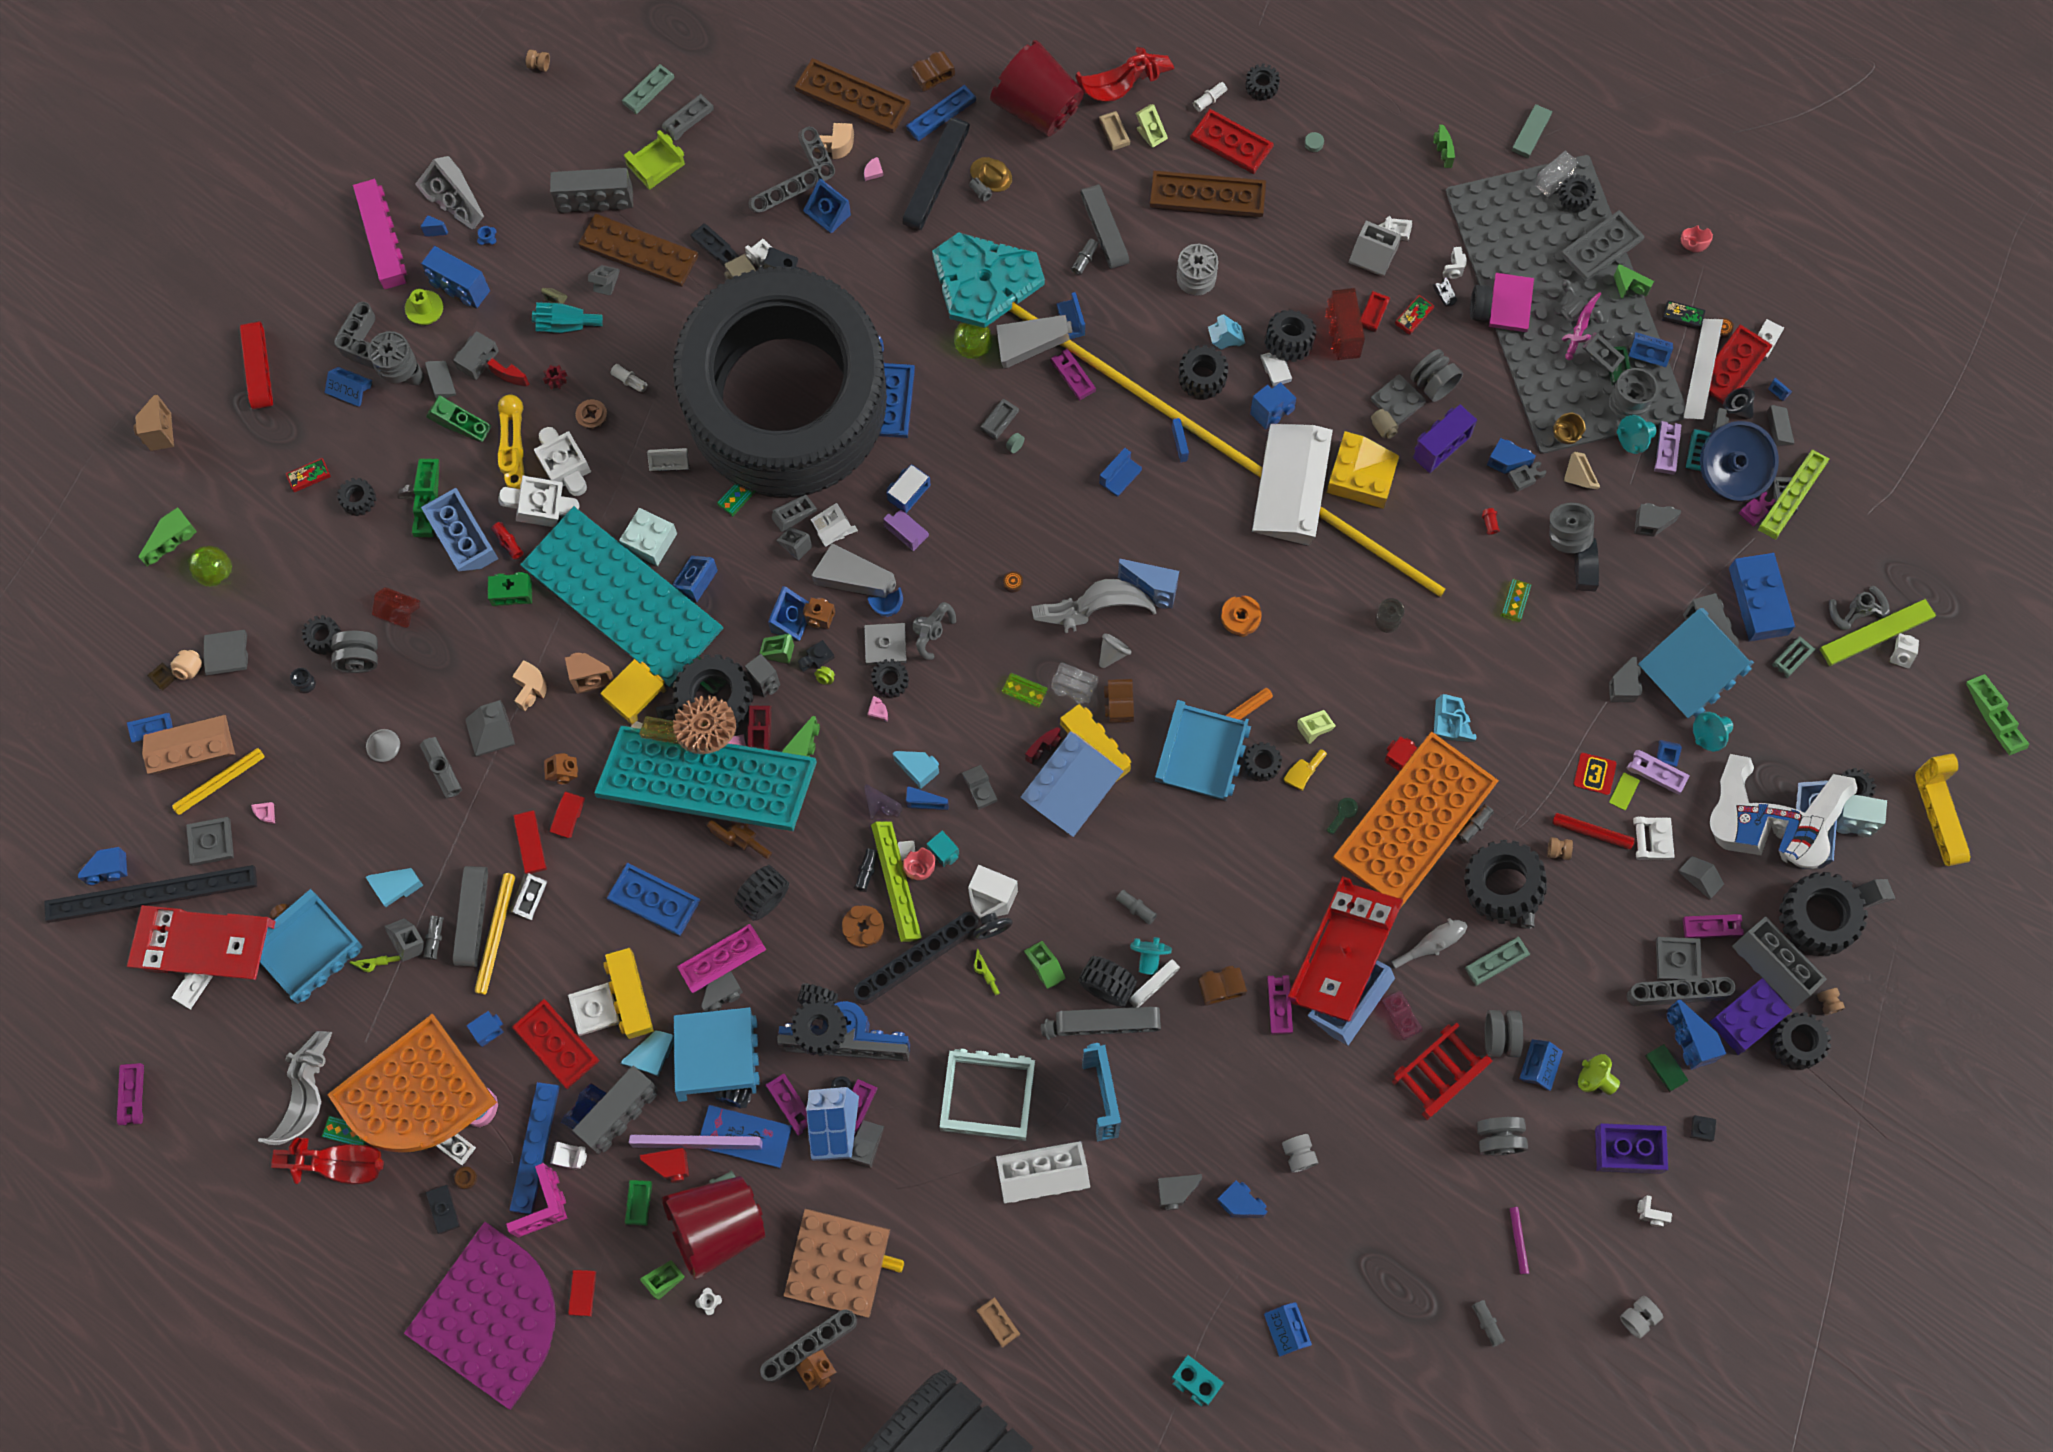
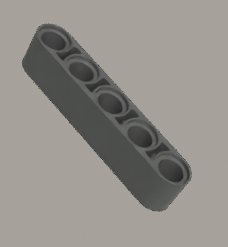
M1097 184L1081 189L1082 201L1109 268L1113 269L1129 264L1127 250L1101 186Z
M464 867L453 953L454 966L476 967L478 964L488 882L487 867Z
M1728 977L1643 982L1635 984L1627 992V1000L1633 1006L1674 1004L1677 1000H1681L1684 1003L1725 1000L1734 993L1735 984ZM1719 984L1726 987L1727 993L1721 992ZM1698 986L1704 987L1706 994H1701L1698 991ZM1677 987L1684 990L1685 996L1677 993ZM1655 989L1662 990L1664 997H1659ZM1634 990L1640 991L1643 995V999L1637 998L1634 994Z
M1138 1007L1056 1012L1057 1035L1072 1036L1161 1030L1160 1008Z
M850 1310L838 1312L767 1360L760 1369L762 1378L770 1383L779 1381L795 1370L807 1357L826 1349L851 1332L857 1325V1318ZM844 1315L852 1316V1323L849 1326L841 1325V1318ZM827 1327L832 1328L834 1331L830 1339L822 1337V1332ZM808 1340H812L815 1343V1347L811 1352H805L803 1349L804 1343ZM788 1353H794L796 1356L795 1362L791 1365L785 1363V1356ZM769 1366H776V1375L768 1378L766 1376L767 1368Z

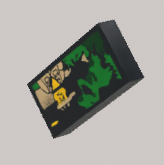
M1668 300L1662 320L1701 329L1706 310Z

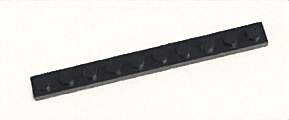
M250 865L44 901L45 921L50 923L138 908L142 905L149 906L257 887L256 867Z

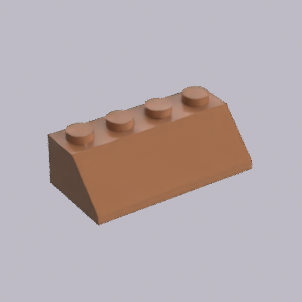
M226 715L145 734L143 737L142 754L147 774L155 775L235 755Z

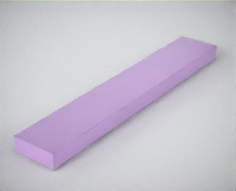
M631 1135L629 1139V1144L634 1148L762 1149L760 1137Z

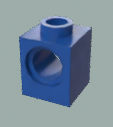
M489 1011L466 1025L482 1047L504 1033L500 1027L503 1025L501 1019L497 1014L493 1016Z

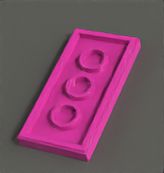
M751 924L682 963L677 968L691 992L694 993L762 953L766 948Z

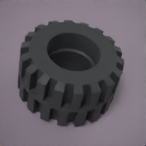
M1289 309V311L1282 310L1281 313H1275L1270 318L1265 336L1267 350H1270V354L1276 355V358H1284V361L1287 362L1288 360L1296 362L1297 359L1303 360L1312 351L1317 332L1316 325L1313 324L1314 321L1312 318H1308L1307 314H1301V311L1298 310L1295 312Z
M1198 345L1195 346L1194 350L1190 348L1187 354L1184 353L1182 360H1180L1178 378L1184 392L1188 390L1189 396L1195 395L1197 399L1200 396L1203 399H1208V396H1211V398L1215 397L1216 392L1219 394L1222 388L1225 387L1228 375V362H1226L1227 359L1225 355L1222 356L1220 350L1215 351L1213 346L1207 348V345H1203L1200 348ZM1199 367H1206L1214 374L1208 377H1200L1193 370Z
M771 865L764 866L754 872L743 883L736 894L734 904L752 921H757L768 915L782 901L789 888V882Z
M1096 956L1090 957L1078 979L1082 987L1093 996L1115 1006H1125L1137 984L1136 979L1126 969L1108 959Z
M1797 1012L1780 1021L1776 1028L1772 1030L1771 1034L1773 1036L1770 1038V1043H1774L1771 1046V1050L1777 1053L1775 1058H1781L1783 1060L1781 1064L1784 1066L1789 1064L1790 1069L1798 1067V1070L1811 1068L1827 1056V1051L1831 1048V1044L1828 1043L1831 1040V1035H1827L1829 1029L1822 1026L1824 1022L1821 1019L1817 1021V1016L1813 1014L1808 1017L1806 1012H1802L1800 1015ZM1792 1031H1800L1808 1037L1810 1041L1809 1052L1800 1051L1793 1045L1791 1041Z

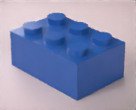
M436 246L432 248L421 263L429 283L434 288L443 289L451 297L456 296L467 306L472 305L478 308L490 292L484 275L480 270Z

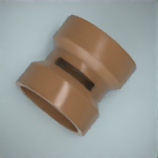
M529 50L526 56V67L547 71L550 63L549 53H537L536 50Z
M1551 837L1548 844V858L1561 857L1563 860H1570L1573 841L1568 839L1560 841L1558 838Z
M1838 988L1829 989L1817 994L1819 1001L1824 1003L1822 1008L1824 1015H1830L1845 1009L1843 1002L1838 999L1840 995Z

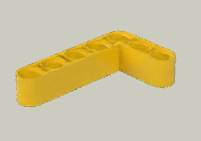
M1953 753L1930 758L1915 774L1937 845L1946 866L1970 861L1969 848L1946 781L1958 770V761Z

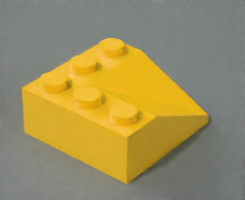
M1345 431L1327 493L1384 509L1399 455L1364 436Z

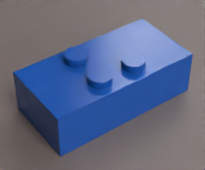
M1769 553L1735 559L1730 565L1729 571L1749 642L1788 636L1795 628L1775 554Z

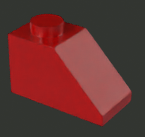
M684 1148L640 1155V1160L665 1179L671 1180V1183L682 1182L685 1177H689L687 1154Z

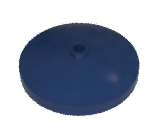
M1746 421L1727 423L1715 429L1706 439L1700 455L1701 473L1708 487L1720 497L1732 501L1749 500L1764 493L1773 483L1779 466L1778 451L1772 437L1762 427Z

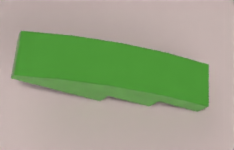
M1984 674L1967 681L1966 684L1976 705L2009 756L2027 749L2029 743L2017 729L2019 723L2008 711V702L1989 678Z

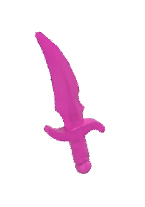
M1601 292L1595 295L1582 310L1578 323L1574 327V333L1567 334L1562 338L1564 342L1571 340L1565 356L1567 360H1572L1579 343L1586 342L1591 337L1589 334L1582 336V333L1588 326L1590 315Z

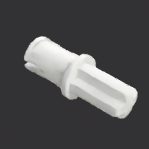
M1221 82L1210 91L1206 90L1203 96L1193 102L1195 109L1201 112L1211 103L1214 104L1216 99L1227 91V87Z
M619 364L613 366L611 375L623 381L624 385H629L639 392L646 390L647 383L636 377L634 372L627 371Z

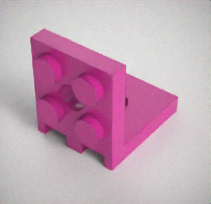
M544 1163L535 1166L548 1208L507 1223L509 1233L517 1238L568 1219L563 1205L566 1204L565 1196L557 1187V1184L560 1183L556 1171H553L551 1167L549 1168Z

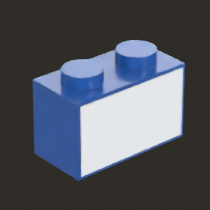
M911 464L908 468H904L901 471L899 479L895 483L892 482L888 486V501L907 513L931 486L930 477Z

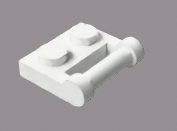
M1633 818V825L1636 826L1638 847L1636 859L1673 860L1674 847L1671 818ZM1644 826H1649L1651 852L1646 851Z

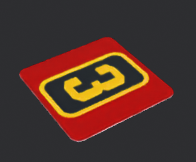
M1581 753L1574 785L1609 795L1616 770V761Z

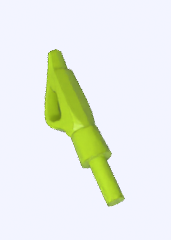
M977 949L974 971L983 974L987 985L990 984L994 994L998 995L1000 992L995 984L996 980L989 971L979 949ZM977 961L981 963L982 969L977 968Z
M385 955L350 962V964L364 972H371L377 965H388V962L401 961L400 956L387 957ZM364 964L370 965L368 969L363 968L362 966H364Z

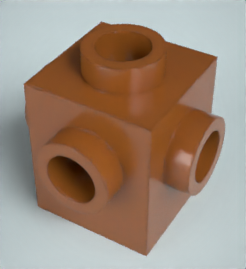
M811 597L809 604L806 603L803 609L806 623L814 628L822 627L829 630L835 615L834 604L829 603L823 598L815 599Z
M560 753L544 760L545 780L556 781L557 784L564 785L577 778L578 767L576 757Z
M823 1350L807 1357L796 1367L809 1390L817 1386L822 1389L831 1382L830 1377L836 1373Z

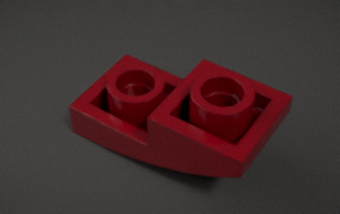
M1056 727L1036 740L1025 753V761L1033 764L1035 759L1039 760L1044 749L1050 752L1053 747L1057 748L1062 739L1060 737L1061 729Z

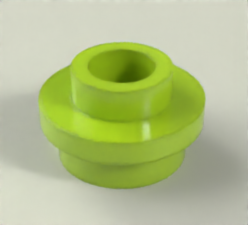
M822 666L815 672L819 683L823 685L833 683L835 674L830 668Z

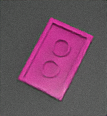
M1501 273L1495 274L1489 327L1521 332L1528 331L1534 278Z

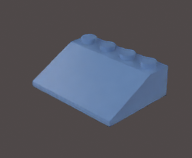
M1070 731L1022 794L1021 798L1074 837L1124 771L1080 736Z

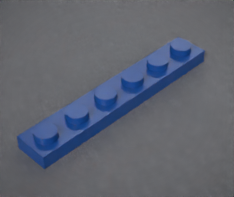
M537 1082L510 1206L511 1212L533 1214L540 1183L535 1166L544 1163L560 1088L558 1085Z

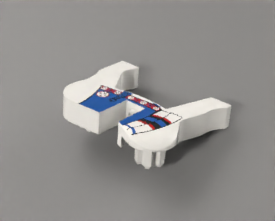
M1730 754L1720 781V800L1710 818L1711 830L1717 843L1727 850L1761 855L1772 826L1774 834L1782 839L1779 853L1783 861L1787 863V860L1802 868H1818L1830 854L1828 839L1830 827L1841 814L1846 801L1856 794L1857 785L1855 778L1833 774L1805 813L1776 804L1749 803L1745 789V780L1753 772V763L1749 757Z

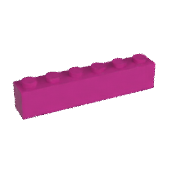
M375 179L353 185L378 277L384 290L405 284V275L408 274L405 265L400 262L403 256L400 248H396V244L399 242L396 233H392L391 230L394 224L391 216H387V212H390L387 202L383 201L382 198L385 196L382 185L378 186Z

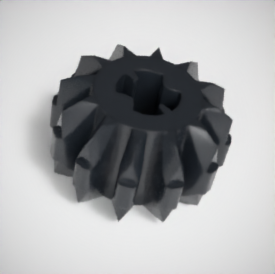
M751 1088L715 1092L716 1099L721 1103L739 1109L746 1108L752 1098Z

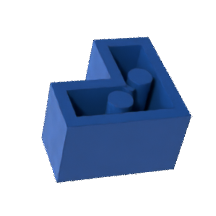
M1281 382L1274 388L1267 385L1253 396L1250 414L1266 430L1270 427V424H1278L1282 416L1293 412L1296 397Z

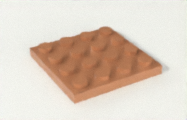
M805 1209L784 1297L840 1311L850 1310L854 1314L870 1317L890 1229Z

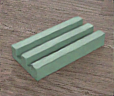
M1799 636L1775 660L1772 666L1779 668L1778 671L1780 673L1783 672L1784 676L1788 678L1811 655L1815 648ZM1800 642L1802 646L1782 665L1780 662ZM1807 648L1808 651L1788 670L1786 667Z

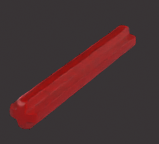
M1560 813L1554 815V825L1627 849L1633 847V837Z

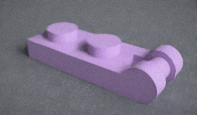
M1665 421L1660 422L1655 472L1675 474L1681 424L1675 423L1671 425Z
M1636 750L1633 755L1634 759L1627 766V770L1631 773L1639 774L1680 795L1690 775L1643 751ZM1641 762L1647 763L1646 768L1640 765Z

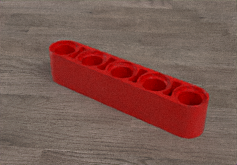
M261 321L240 325L250 406L253 410L273 406L263 325Z

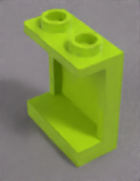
M660 130L657 132L658 138L635 155L630 151L624 154L626 165L649 190L685 165L684 153L679 146L675 147L669 135H664Z

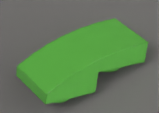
M1439 125L1438 132L1434 133V144H1437V151H1442L1441 160H1444V168H1452L1455 159L1452 139L1445 126Z

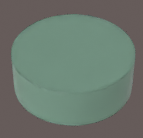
M1312 132L1306 136L1305 147L1307 150L1318 152L1323 148L1324 138L1321 134Z
M1019 433L1013 434L1007 441L1006 448L1010 452L1016 453L1022 447L1025 438Z

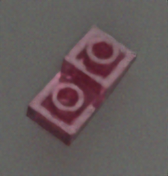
M1401 990L1382 1000L1388 1015L1404 1041L1422 1032V1026L1411 1011L1412 1007Z

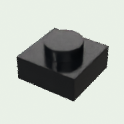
M1694 1115L1690 1138L1713 1142L1716 1119Z

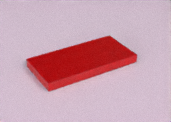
M1212 109L1208 110L1190 135V140L1252 174L1257 171L1274 145L1269 140Z
M1740 324L1715 358L1708 395L1723 404L1730 392L1745 385L1773 345Z
M545 999L512 1026L516 1033L567 1090L600 1061Z

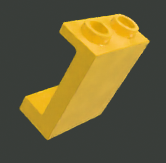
M635 659L600 693L603 700L631 725L638 720V713L660 691L662 693L666 691L665 681L657 674L655 676L649 672L650 668L644 662L639 663Z

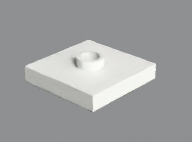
M609 983L568 995L579 1036L619 1024L620 1019L614 1007L615 1000L610 991Z

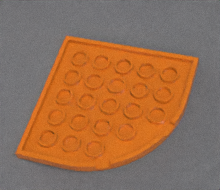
M433 1014L327 1094L347 1125L356 1135L371 1146L390 1152L420 1151L443 1143L498 1103Z

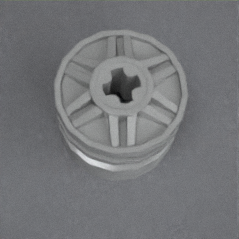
M1192 244L1183 249L1179 255L1176 277L1178 285L1184 292L1195 296L1203 295L1215 286L1219 263L1215 251L1203 244Z

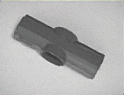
M433 737L424 740L420 747L444 796L449 798L458 795L462 788L437 738ZM445 764L444 769L437 771L438 766Z

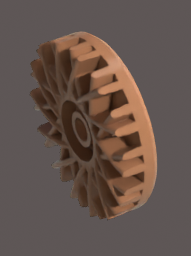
M700 696V699L695 698V702L692 704L689 700L687 701L688 705L683 704L682 711L678 709V714H675L676 721L673 720L674 734L678 743L689 752L696 754L716 752L725 747L735 734L736 720L731 707H728L727 702H723L722 699L719 702L715 696L712 699L708 696V700H704L703 696Z

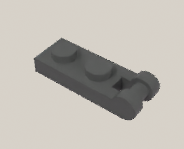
M700 94L662 124V129L669 132L670 136L676 141L684 132L714 110L713 105Z

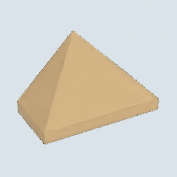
M1572 453L1564 481L1586 488L1599 489L1600 485L1585 454Z

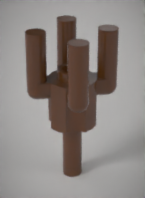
M713 820L708 823L707 827L711 829L710 832L728 846L734 847L738 845L743 850L751 847L766 859H769L772 855V852L754 840L756 833L749 829L747 823L731 821L732 824L727 830Z

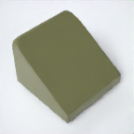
M542 288L541 290L545 301L550 303L564 304L568 297L552 288Z

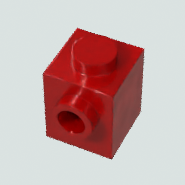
M1400 736L1397 741L1393 740L1386 749L1389 752L1384 762L1400 772L1416 752L1417 747L1410 739H1404Z

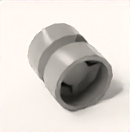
M1308 1134L1296 1136L1282 1142L1285 1154L1290 1156L1288 1163L1292 1173L1318 1164L1315 1152L1310 1151L1312 1143Z
M1642 1296L1634 1303V1309L1628 1308L1620 1316L1625 1327L1639 1339L1650 1330L1649 1326H1655L1663 1319L1661 1311L1646 1296Z

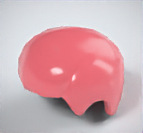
M1698 225L1693 228H1687L1681 234V244L1691 252L1700 253L1710 245L1713 234L1709 228L1701 230Z
M920 848L916 852L910 851L903 861V871L909 878L914 880L927 879L935 868V856L930 850Z

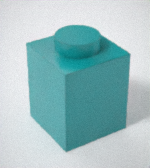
M943 830L927 843V849L933 853L943 867L947 864H953L958 859L959 848Z

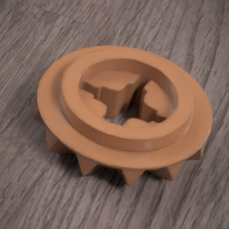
M586 400L576 409V419L585 429H594V427L601 426L606 421V407L598 400ZM587 410L595 413V419L589 417Z

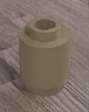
M1380 409L1371 416L1372 424L1382 438L1390 439L1397 434L1399 426L1388 411Z

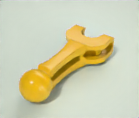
M506 395L498 403L501 424L498 465L504 474L507 487L520 489L522 477L525 476L522 460L524 454L521 442L523 403L515 395ZM509 420H513V446L509 447ZM512 475L519 477L516 483H511Z

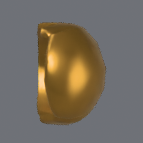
M1573 412L1565 413L1556 420L1553 434L1561 443L1567 445L1576 443L1586 430L1585 422L1578 414Z

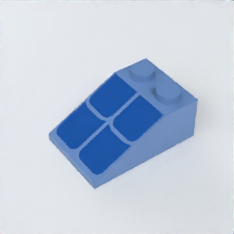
M1124 559L1119 560L1118 578L1120 580L1132 583L1141 589L1157 607L1163 609L1173 607L1179 571Z
M848 1087L809 1090L806 1112L811 1160L813 1161L852 1158L859 1096Z

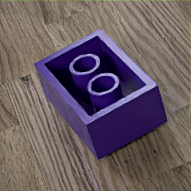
M1461 404L1455 409L1451 408L1445 414V418L1442 421L1437 420L1428 433L1424 432L1417 439L1418 444L1414 448L1413 458L1426 471L1431 473L1471 438L1477 419Z
M1762 978L1709 1023L1731 1048L1740 1055L1790 1014L1792 1010Z
M1599 1124L1595 1128L1597 1171L1663 1174L1668 1170L1666 1126Z

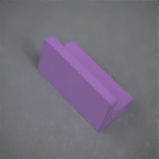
M899 510L894 516L888 514L884 518V526L912 551L929 536L925 529L902 510Z

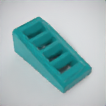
M1696 429L1692 431L1685 468L1701 471L1700 465L1691 463L1692 460L1700 461V457L1693 456V453L1701 454L1702 450L1694 449L1695 446L1703 447L1704 443L1697 442L1696 439L1706 440L1711 434L1710 432Z

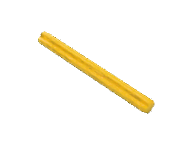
M510 873L503 874L475 986L477 994L486 995L515 881V876Z

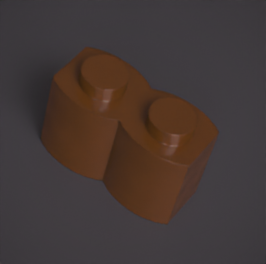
M944 51L935 52L928 59L919 60L911 67L912 76L923 91L932 89L955 75V67Z
M1132 679L1108 680V686H1104V698L1109 699V705H1105V717H1109L1110 723L1134 722Z
M1228 966L1223 968L1220 973L1208 971L1203 973L1202 977L1198 980L1205 1006L1239 998L1247 993L1240 967Z

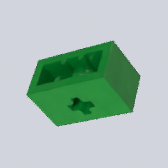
M517 572L514 575L495 574L494 576H488V600L491 605L532 604V580L530 576L523 572Z

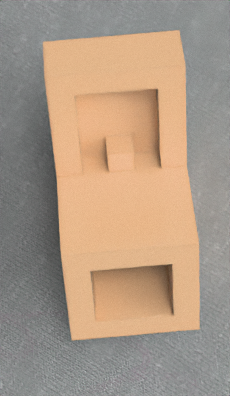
M834 123L833 136L819 135L827 153H832L833 159L842 158L851 151L854 138L853 124ZM814 148L815 152H820L819 149Z
M523 660L512 677L518 685L523 687L515 699V703L520 709L526 711L528 707L534 704L536 695L541 698L545 697L547 685L541 672L535 666Z

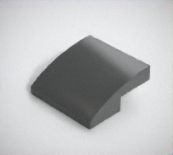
M245 629L204 636V667L206 675L247 670L248 653L246 651L247 633Z

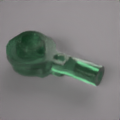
M1344 798L1339 801L1337 805L1338 815L1327 828V832L1333 835L1345 818H1351L1356 815L1358 805L1354 799Z

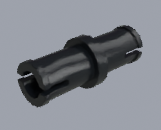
M866 849L862 865L858 867L859 874L854 889L857 891L866 892L870 878L874 875L875 870L873 868L878 852L873 849Z

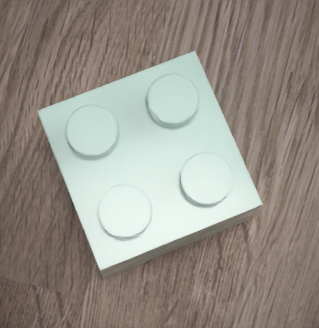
M639 508L619 541L635 556L658 566L676 537L677 532L674 524Z
M1859 795L1851 796L1844 804L1842 812L1837 818V832L1843 834L1857 833L1860 837L1873 836L1885 825L1887 800Z

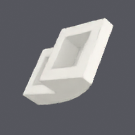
M1270 353L1260 355L1272 386H1276L1280 382L1285 384L1292 381L1284 358L1278 359L1276 355Z

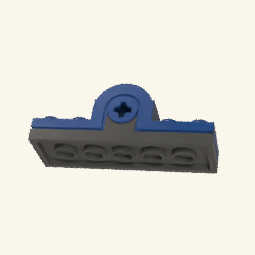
M848 1001L834 1004L844 1014L847 1023V1034L844 1036V1042L839 1044L840 1048L837 1050L833 1049V1053L829 1055L909 1062L910 1041L908 1036H905V1033L892 1032V1035L883 1034V1031L871 1030L869 1033L870 1024L868 1018L858 1005ZM823 1020L822 1029H819V1026L811 1025V1031L816 1035L825 1033L828 1027L827 1022ZM792 1023L779 1026L777 1043L782 1052L809 1054V1052L803 1051L796 1043L791 1030Z

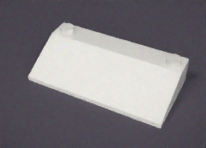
M1270 424L1252 532L1308 546L1316 537L1333 430L1315 425Z

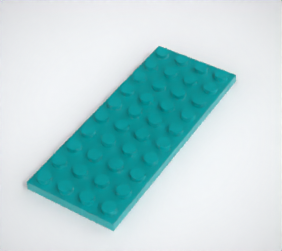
M575 506L571 508L521 564L526 571L639 663L644 662L650 668V672L653 675H659L665 681L664 684L669 688L674 685V682L678 681L676 678L677 674L684 672L683 666L687 663L690 664L693 662V659L700 656L723 630L721 624Z
M621 726L594 793L597 798L794 831L817 762L816 758L729 743L716 752L696 754L685 750L678 743L675 734Z

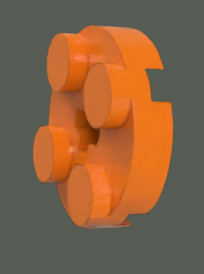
M1249 596L1231 597L1222 608L1221 622L1229 632L1245 637L1254 632L1260 625V606ZM1245 612V619L1237 618L1238 615L1236 613Z

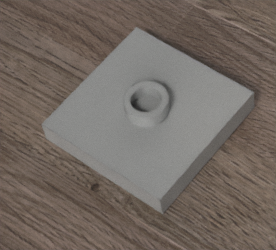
M905 623L865 625L866 665H878L877 663L879 662L884 663L885 659L888 662L894 659L895 662L898 660L901 663H906Z

